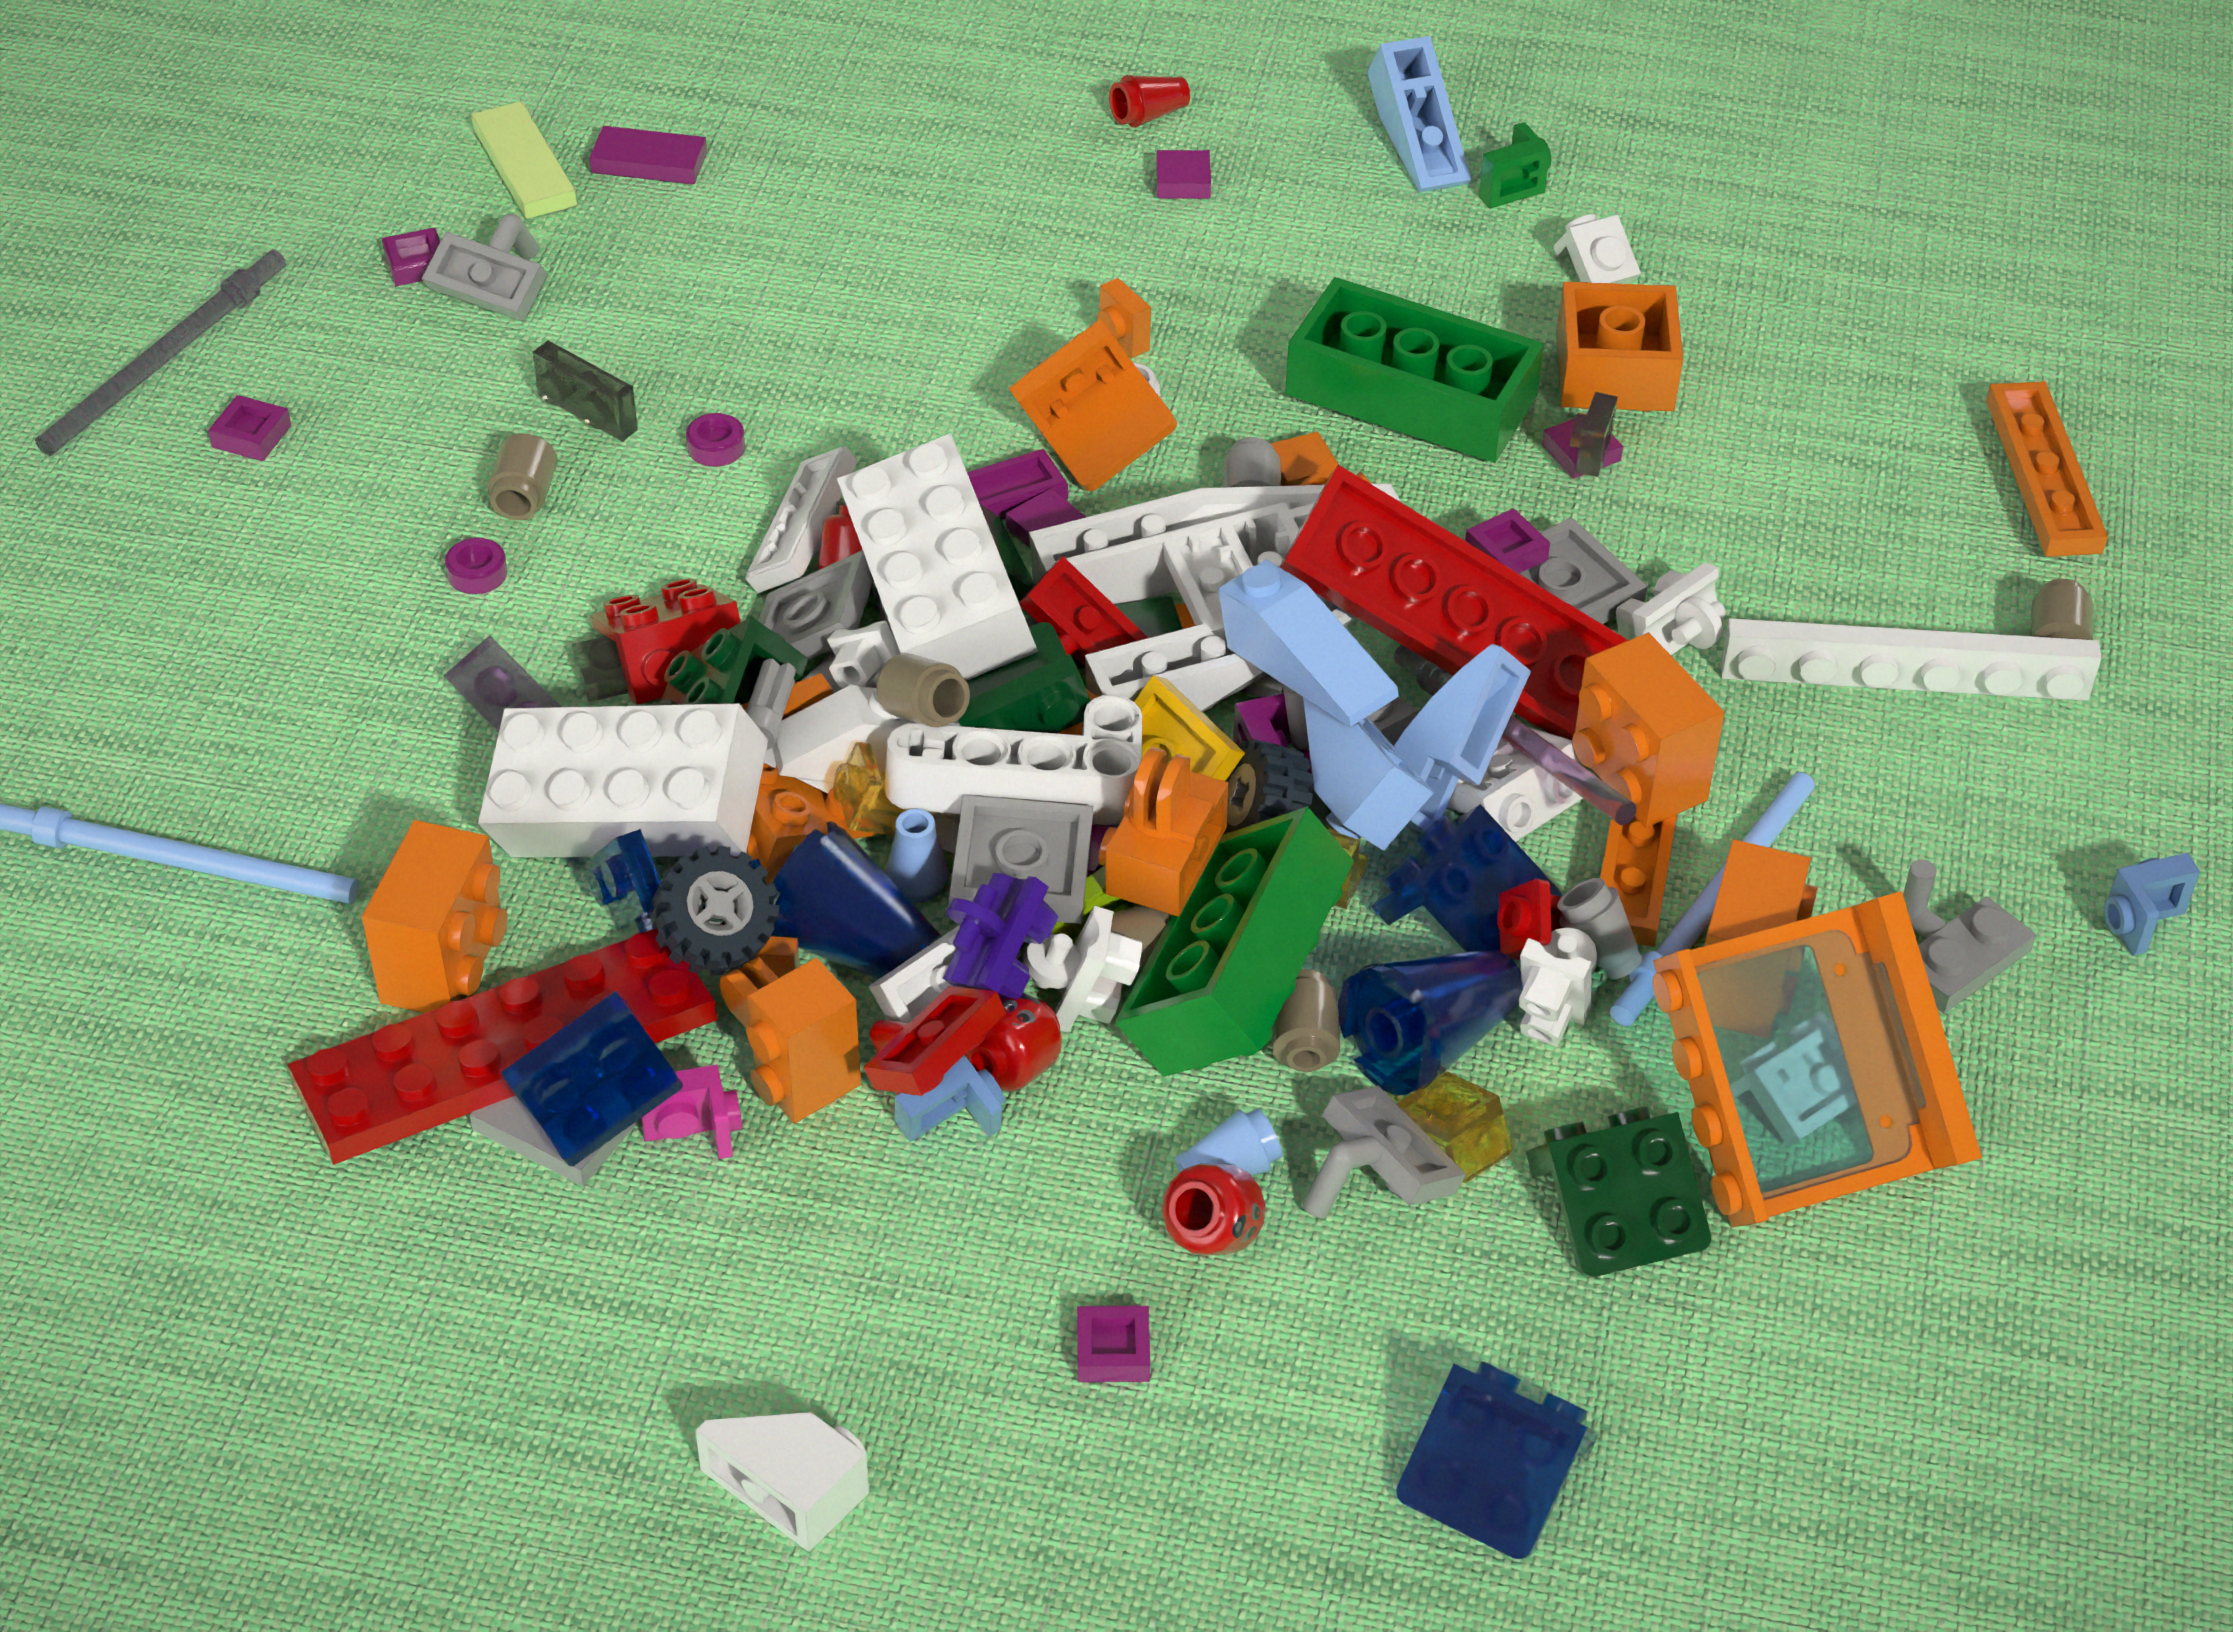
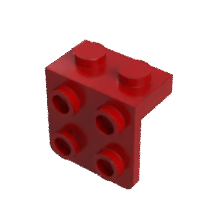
M688 578L664 584L661 586L662 594L640 600L639 595H625L604 602V611L594 613L590 618L593 629L616 642L630 701L638 705L663 697L668 684L664 680L665 672L679 653L685 650L691 652L708 642L718 630L722 628L729 630L741 623L735 600L714 590L712 587L704 584L697 585L696 579Z

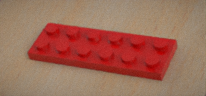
M1339 464L1330 474L1279 566L1306 583L1313 592L1453 676L1491 644L1504 648L1531 671L1513 712L1547 733L1572 740L1575 734L1579 692L1582 687L1586 658L1629 641Z
M658 928L648 932L635 934L626 940L588 954L575 956L566 962L528 976L512 979L503 985L468 998L449 1002L438 1009L397 1024L384 1026L375 1032L337 1046L321 1049L312 1055L290 1062L287 1066L298 1096L332 1164L335 1165L470 1114L478 1109L716 1021L718 1019L714 999L697 973L688 971L689 963L681 960L677 965L668 958L672 951L668 946L660 948L655 939L659 933Z

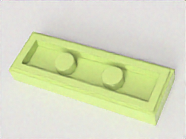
M522 101L471 114L475 133L525 219L577 205L575 189Z

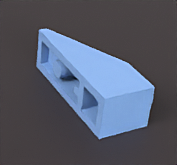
M1426 36L1380 44L1367 71L1380 120L1418 192L1469 184L1471 176L1431 37Z
M1265 559L1218 588L1227 648L1344 724L1352 727L1399 697L1397 685L1306 583Z
M1303 697L1314 791L1332 811L1326 817L1327 822L1348 841L1355 844L1362 837L1384 851L1434 792L1368 717L1349 727Z

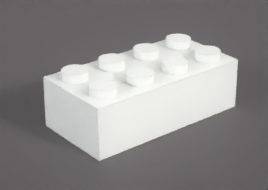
M951 433L837 478L901 654H914L952 665L967 681L1038 652Z
M740 704L507 708L503 712L478 824L510 857L684 856L686 854L691 856L696 849L707 846L709 852H715L718 846L731 847L730 855L738 856L741 851L745 853L747 851L768 739Z

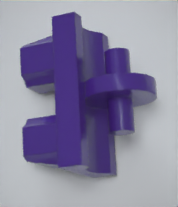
M993 873L988 885H980L973 901L953 898L946 910V914L955 923L959 924L960 928L952 943L957 950L943 979L956 987L997 991L999 997L1020 998L1031 976L1029 968L1015 959L1023 941L1041 944L1049 938L1059 918L1057 913L1043 900L1049 886L1037 877L1028 876L1027 879H1018L1002 873Z

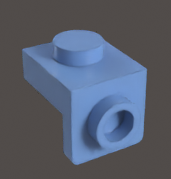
M2188 853L2162 859L2150 858L2136 865L2117 869L2109 897L2104 904V914L2108 927L2115 935L2120 936L2132 956L2147 952L2158 920L2186 913L2200 870Z
M964 1055L944 1074L942 1082L935 1089L925 1093L923 1096L904 1093L895 1096V1122L908 1141L912 1142L967 1107L986 1135L990 1137L1001 1130V1105L1005 1103V1097L989 1071L983 1068L977 1072Z

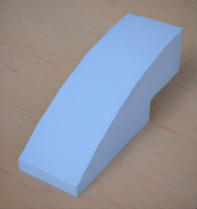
M1491 644L1463 666L1431 697L1394 745V748L1434 792L1405 827L1434 836L1459 779L1480 785L1531 673L1527 667L1504 648Z

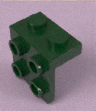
M751 616L729 630L725 628L718 630L708 642L693 651L685 650L679 653L665 672L664 680L668 684L658 705H742L750 701L765 660L773 658L779 665L790 663L796 669L794 676L796 681L802 678L808 657L787 643L782 636L772 632Z
M1041 622L1029 627L1038 650L1037 653L966 681L970 690V700L965 713L958 719L961 727L1057 734L1083 722L1084 712L1090 699L1071 655L1066 654L1054 627L1050 623Z
M1648 1106L1610 1115L1608 1116L1610 1128L1591 1133L1586 1132L1584 1122L1544 1131L1546 1144L1525 1151L1532 1178L1548 1174L1553 1175L1576 1267L1582 1276L1594 1278L1703 1251L1710 1245L1711 1233L1678 1112L1651 1118Z

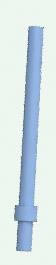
M1796 772L1742 841L1770 847L1815 789V782L1812 777L1804 772ZM1726 862L1657 950L1645 953L1641 965L1630 973L1631 983L1610 1008V1015L1615 1022L1622 1026H1631L1651 999H1656L1652 984L1653 975L1656 973L1653 960L1677 951L1691 949L1709 926Z
M0 803V829L32 836V840L36 844L59 849L64 848L66 844L347 904H353L358 895V879L73 819L71 812L42 806L38 811Z

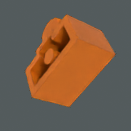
M1156 747L1149 748L1140 762L1134 784L1128 793L1124 806V818L1118 828L1110 827L1106 831L1100 846L1098 862L1100 865L1105 866V894L1179 917L1227 828L1229 782L1190 771L1189 757L1176 754L1168 763V754L1165 750Z
M757 956L743 965L742 972L734 969L720 978L721 992L728 1009L746 1028L747 1038L753 1049L755 1069L750 1073L751 1080L758 1095L767 1105L773 1106L777 1104L795 1124L861 1085L856 999L817 957L778 978L763 960Z

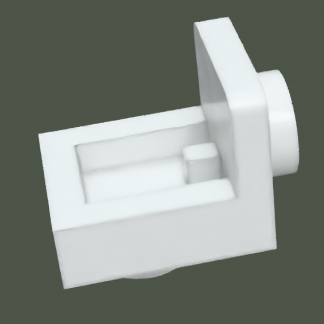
M1595 214L1577 218L1566 225V232L1553 246L1557 257L1570 254L1580 282L1628 284L1634 282L1641 275L1618 214L1599 220Z

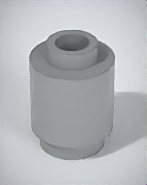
M1247 437L1238 440L1231 446L1223 460V488L1281 486V460L1268 441L1257 437Z

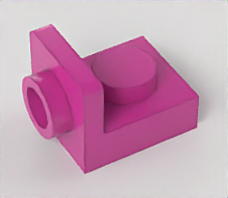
M718 1064L636 1078L645 1142L665 1138L679 1139L694 1133L713 1130L719 1159L733 1157L730 1132L742 1130L741 1113L736 1089L723 1091Z

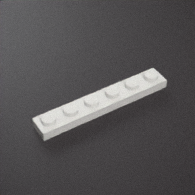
M1729 618L1721 657L1722 679L2089 701L2102 657L2099 640Z

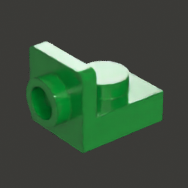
M1525 122L1513 126L1512 145L1483 153L1479 198L1489 209L1545 192L1547 170L1551 166L1550 148L1546 141L1539 138Z

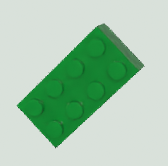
M1334 277L1288 342L1285 395L1496 463L1538 396L1544 343Z
M1308 806L1222 835L1180 916H1171L1121 1009L1115 1024L1164 1077L1191 1069L1201 1070L1212 1063L1238 1056L1248 1057L1254 1055L1271 1039L1273 1034L1272 1026L1284 1002L1294 992L1297 985L1296 978L1308 954L1318 944L1320 939L1319 931L1330 909L1340 899L1343 892L1342 885L1354 863V860Z

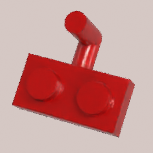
M1064 556L1059 558L1019 602V605L1038 623H1050L1054 627L1066 654L1073 655L1085 668V655L1149 638Z
M948 986L910 1023L892 1020L876 1021L870 1028V1038L877 1054L864 1066L873 1088L896 1092L897 1095L904 1093L923 1096L925 1093L935 1089L942 1082L944 1074L968 1051L978 1047L984 1041L986 1033L1007 1014L997 991Z

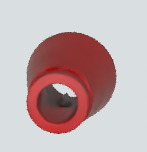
M1125 75L1121 78L1120 82H1116L1111 86L1109 92V104L1113 117L1119 124H1129L1133 128L1174 112L1179 108L1187 107L1190 102L1189 85L1182 76Z

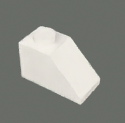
M849 685L781 721L775 744L772 747L779 775L833 783L885 787L888 737L897 727L905 724H915L916 722L887 713L879 702L877 688Z
M812 1412L705 1420L695 1430L700 1470L807 1552H810L869 1494L867 1454L862 1443L846 1428L841 1426L832 1428Z

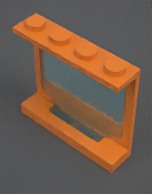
M1902 891L1848 908L1696 949L1677 951L1653 960L1656 970L1652 980L1654 995L1660 1009L1664 1013H1668L1676 1038L1672 1044L1674 1064L1679 1075L1684 1080H1688L1695 1103V1108L1692 1110L1694 1132L1700 1144L1708 1148L1715 1171L1711 1181L1713 1197L1721 1213L1728 1216L1731 1227L1757 1224L1769 1220L1768 1217L1933 1169L1956 1166L1982 1158Z

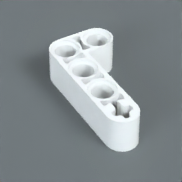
M1102 695L1094 698L1087 704L1084 712L1082 736L948 725L929 727L919 723L905 724L893 730L887 740L884 787L886 797L892 804L902 809H922L927 812L961 814L963 795L1094 806L1092 824H1119L1124 818L1125 802L1134 784V779L1141 762V710L1135 702L1126 697Z

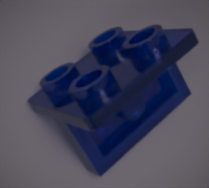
M617 991L611 993L500 1072L510 1089L543 1128L555 1149L568 1166L578 1164L676 1094L683 1087V1083L633 1010Z

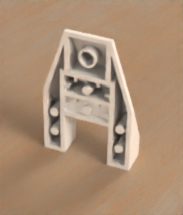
M1391 483L1372 484L1400 501ZM1324 485L1199 488L1029 532L1034 585L1059 558L1064 556L1114 605L1140 601L1179 590L1196 625L1085 655L1087 690L1099 697L1102 695H1117L1126 697L1134 702L1152 675L1168 679L1200 711L1204 712L1265 675H1268L1227 648L1218 588L1265 559L1279 567ZM1315 593L1345 628L1359 620L1357 617Z

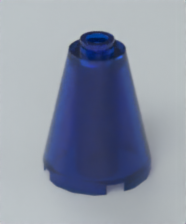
M833 821L826 822L828 834L825 835L817 829L812 831L791 853L775 876L772 884L774 883L776 890L780 892L775 905H779V917L774 923L775 929L771 936L798 938L799 949L879 980L943 936L844 828Z
M1484 949L1370 964L1349 976L1343 982L1338 999L1339 1026L1343 1038L1346 1039L1353 1035L1362 1054L1353 1060L1361 1073L1375 1086H1379L1383 1091L1395 1096H1403L1411 1092L1421 1091L1433 1083L1519 1006V997L1523 990L1521 971L1513 960L1497 949Z

